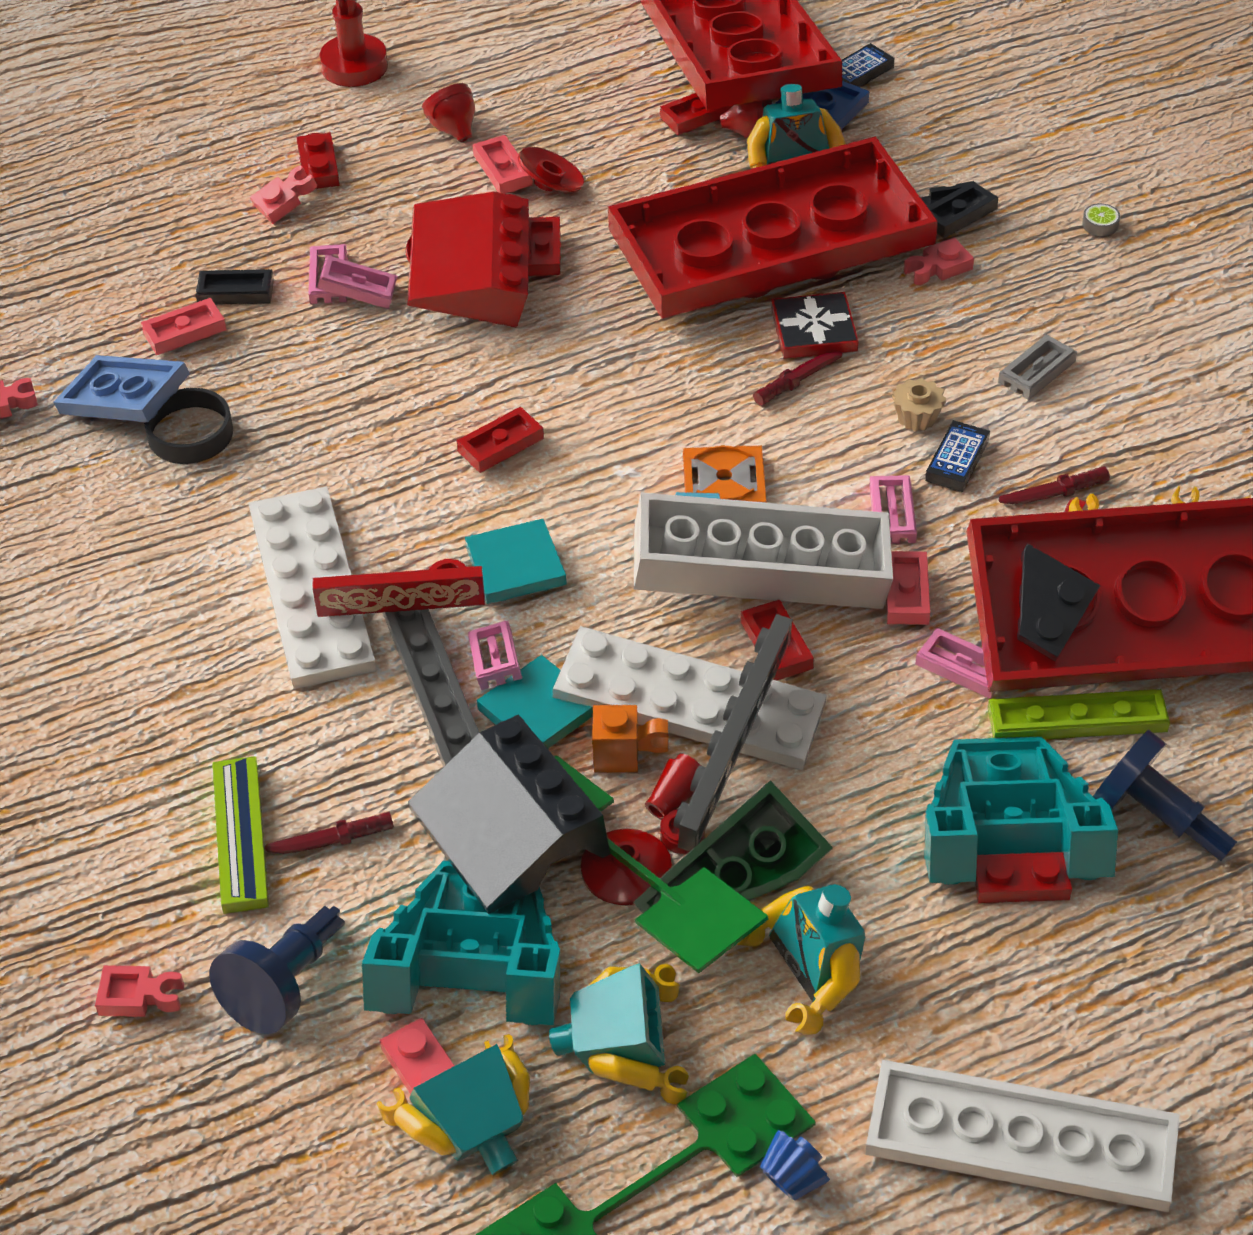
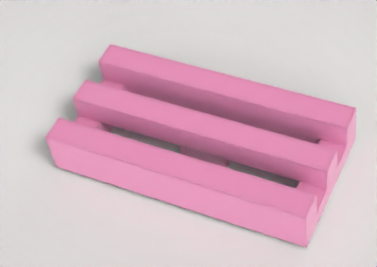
M346 244L310 247L308 294L310 304H317L318 298H324L325 303H332V297H339V302H347V297L317 288L319 255H325L326 258V255L333 256V254H339V259L348 261Z
M326 255L317 288L389 309L398 276Z
M910 475L870 476L869 488L872 511L882 512L879 486L886 487L891 544H900V538H907L908 543H916L917 530ZM901 485L906 526H899L894 486Z
M502 621L468 632L476 677L481 690L488 689V681L493 679L496 680L497 686L505 684L504 676L512 674L514 681L522 679L515 643L508 621ZM502 633L509 663H501L496 634ZM487 637L493 666L485 669L479 639Z
M936 628L916 654L915 665L987 698L992 699L995 695V692H988L985 668L972 663L973 661L985 667L983 649ZM936 645H938V646H940V647H942V648H944V649H947V650H949V651H951V652H953V653H955V654H957V655H954V654H952V653H950V652H948V651H946V650H943V649L937 647Z

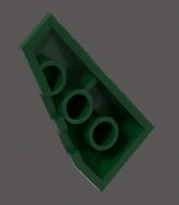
M770 780L660 879L670 887L678 886L705 867L748 901H751L799 880L825 857L833 847ZM651 886L633 903L644 913L660 900L661 894Z

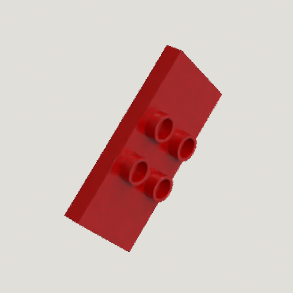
M639 0L706 110L780 98L781 87L788 84L801 85L802 94L842 87V60L798 0Z
M876 136L608 206L609 231L661 319L740 297L758 298L768 294L773 288L810 278L827 279L836 275L839 270L936 244L938 222Z
M1253 498L975 518L970 520L966 534L988 692L1253 672ZM1027 543L1100 585L1056 661L1017 640L1018 619L1020 617L1019 593L1020 585L1022 584L1023 565L1021 554Z

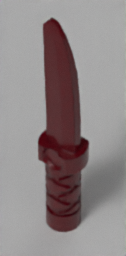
M841 351L825 353L799 365L793 370L786 369L779 374V378L753 393L755 402L762 406L774 399L775 396L777 397L782 394V392L788 389L790 391L799 387L800 381L840 359L843 353Z
M1106 466L1078 473V475L1069 476L1064 474L1058 476L1057 481L1002 495L999 497V502L1004 504H1024L1061 494L1064 497L1074 495L1075 490L1108 482L1110 474Z
M390 811L347 823L346 820L335 822L336 827L268 843L265 845V850L270 853L287 854L321 848L336 843H341V846L351 844V840L354 838L382 832V830H390L394 828Z

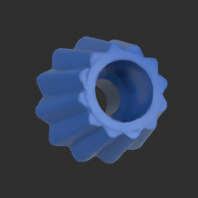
M778 1130L760 1168L784 1194L795 1201L830 1180L827 1173L818 1164L823 1157L806 1139L800 1136L795 1141L783 1131Z

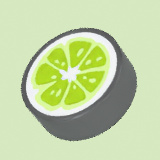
M1097 203L1090 205L1084 210L1082 226L1085 231L1094 236L1105 237L1112 235L1119 228L1120 213L1115 207L1108 204Z

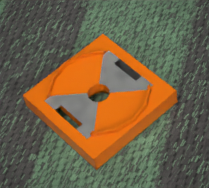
M721 445L715 447L683 448L685 493H719L720 499L767 503L762 445ZM750 466L755 467L756 482H751ZM692 468H698V484H693ZM719 478H730V479H729V480H720Z

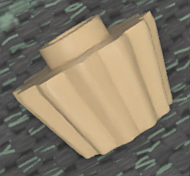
M923 378L915 381L907 379L904 384L896 385V391L892 393V399L900 424L905 425L906 429H912L915 432L918 430L925 431L927 428L932 427L946 403V397L943 396L944 389L937 387L935 382H927Z

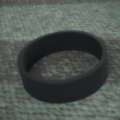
M203 388L178 389L158 410L154 418L149 420V422H144L151 450L161 459L177 464H192L208 460L222 452L233 436V424L228 403L219 394ZM193 407L206 408L219 413L225 418L224 423L217 432L195 443L173 444L165 442L153 434L155 427L164 417L181 409Z

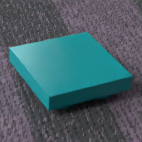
M543 518L465 537V545L472 566H482L485 601L487 604L567 585L565 571Z
M542 654L520 669L522 679L514 681L513 676H510L505 680V684L494 687L477 699L478 710L495 725L519 714L547 749L593 717L591 706L552 698L553 687L561 670Z

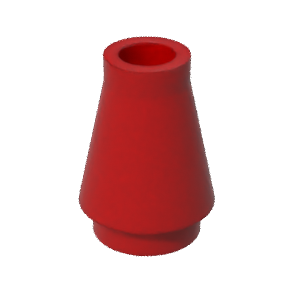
M683 753L678 754L675 759H668L651 796L645 802L646 809L653 816L662 820L670 811L680 807L682 802H686L693 796L694 792L690 791L691 783L697 768L701 765L695 759Z

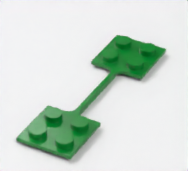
M554 756L600 812L614 803L613 797L559 756ZM608 839L610 854L661 894L660 900L637 917L635 923L697 973L702 972L769 919L767 914L705 867L681 885L670 887Z
M753 1054L677 1104L679 1110L698 1132V1138L692 1145L598 1207L589 1211L577 1209L557 1183H554L476 1235H597L593 1229L594 1222L618 1208L703 1150L715 1152L732 1173L739 1177L763 1161L778 1130L785 1132L789 1137L795 1139L815 1126L816 1122L756 1054Z

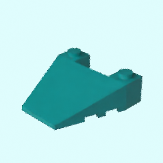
M1043 737L954 739L943 766L942 778L940 782L937 781L933 801L931 804H928L925 813L924 859L929 882L955 885L960 882H976L977 855L1050 852L1064 853L1068 878L1095 880L1100 877H1115L1118 828L1110 805L1103 798L1095 799L1088 792L1089 784L1082 777L1074 778L1068 772V763Z
M442 861L415 890V899L408 906L401 904L393 913L394 921L386 929L379 927L371 936L362 962L364 1011H376L385 1014H411L419 987L429 986L506 992V1022L524 1023L532 1026L540 1024L554 1025L560 999V948L552 934L549 915L546 916L544 910V899L540 887L537 891L488 914L450 862Z

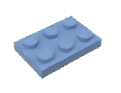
M96 355L53 403L59 414L149 422V420L156 416L163 404L178 391L179 386L190 373L185 362Z

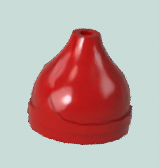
M457 83L438 90L422 104L423 112L436 129L452 135L459 142H465L472 137L471 127L475 116V103L472 91L467 84Z
M772 100L731 106L720 115L722 128L733 130L744 138H748L757 120L763 117L764 107L771 105Z

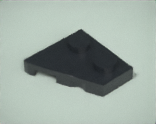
M974 181L959 183L951 187L929 188V196L920 197L938 221L937 234L943 238L952 235L998 209V197Z
M1027 543L1021 554L1023 565L1022 584L1020 585L1019 593L1020 617L1018 619L1017 640L1056 661L1100 585Z

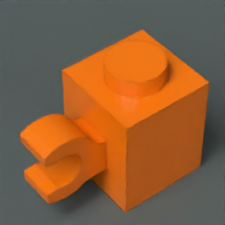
M593 705L592 748L594 773L638 772V751L668 752V720L661 718L651 719L644 725L638 726L637 705Z

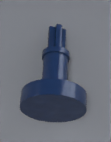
M1148 729L1115 766L1092 797L1095 799L1103 798L1110 805L1111 811H1113L1124 797L1129 794L1173 830L1172 833L1178 838L1185 832L1218 860L1222 861L1237 841L1201 813L1206 806L1199 801H1194L1151 766L1167 743Z
M334 905L330 909L324 906L305 924H293L270 949L254 941L239 940L232 943L211 963L209 978L214 995L227 1014L241 1026L260 1034L275 1033L297 1014L301 1003L300 990L295 976L322 955V945L344 926L345 921L339 917L340 910Z

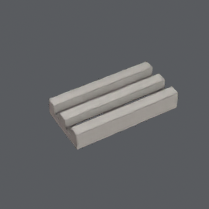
M1046 334L999 372L998 383L1005 386L1009 382L1011 384L1010 390L1015 393L1022 390L1023 397L1030 400L1076 362L1077 351ZM1050 348L1053 349V350H1052L1051 352H1049L1046 356H1044V357L1042 356V355H1043L1046 351H1048ZM1033 363V366L1029 370H1027L1021 376H1018L1019 373H1021L1024 369H1026L1030 364Z

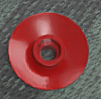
M526 147L518 155L520 166L534 179V184L542 190L552 191L554 189L563 192H576L584 184V177L579 169L570 161L552 151L538 147Z
M628 828L606 832L609 840L658 878H661L672 868L669 851L652 834ZM587 850L584 851L581 860L582 879L588 890L597 898L614 905H634L633 902L651 887L650 884L611 854L601 858Z

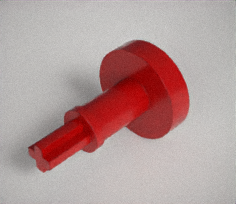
M336 0V6L332 9V15L336 25L337 37L326 42L320 50L319 57L322 74L329 82L344 87H359L373 83L380 79L387 71L386 47L377 37L364 34L362 22L363 8L356 0Z

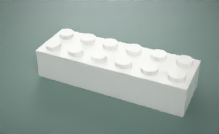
M640 493L634 532V590L774 601L780 599V601L875 609L884 608L893 581L889 513Z

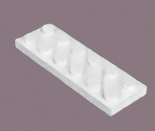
M327 486L249 502L250 514L293 690L376 672L375 658L362 614L317 617L312 589L313 578L351 575Z
M580 626L553 687L552 698L591 706L592 710L593 705H637L638 724L644 725L651 719L668 720L669 733L709 744L715 730L722 732L727 721L723 720V715L732 695L738 697L743 688L739 686L742 671ZM773 680L740 753L803 771L825 707L827 695Z
M882 1060L865 1155L1169 1212L1172 1201L1180 1114Z

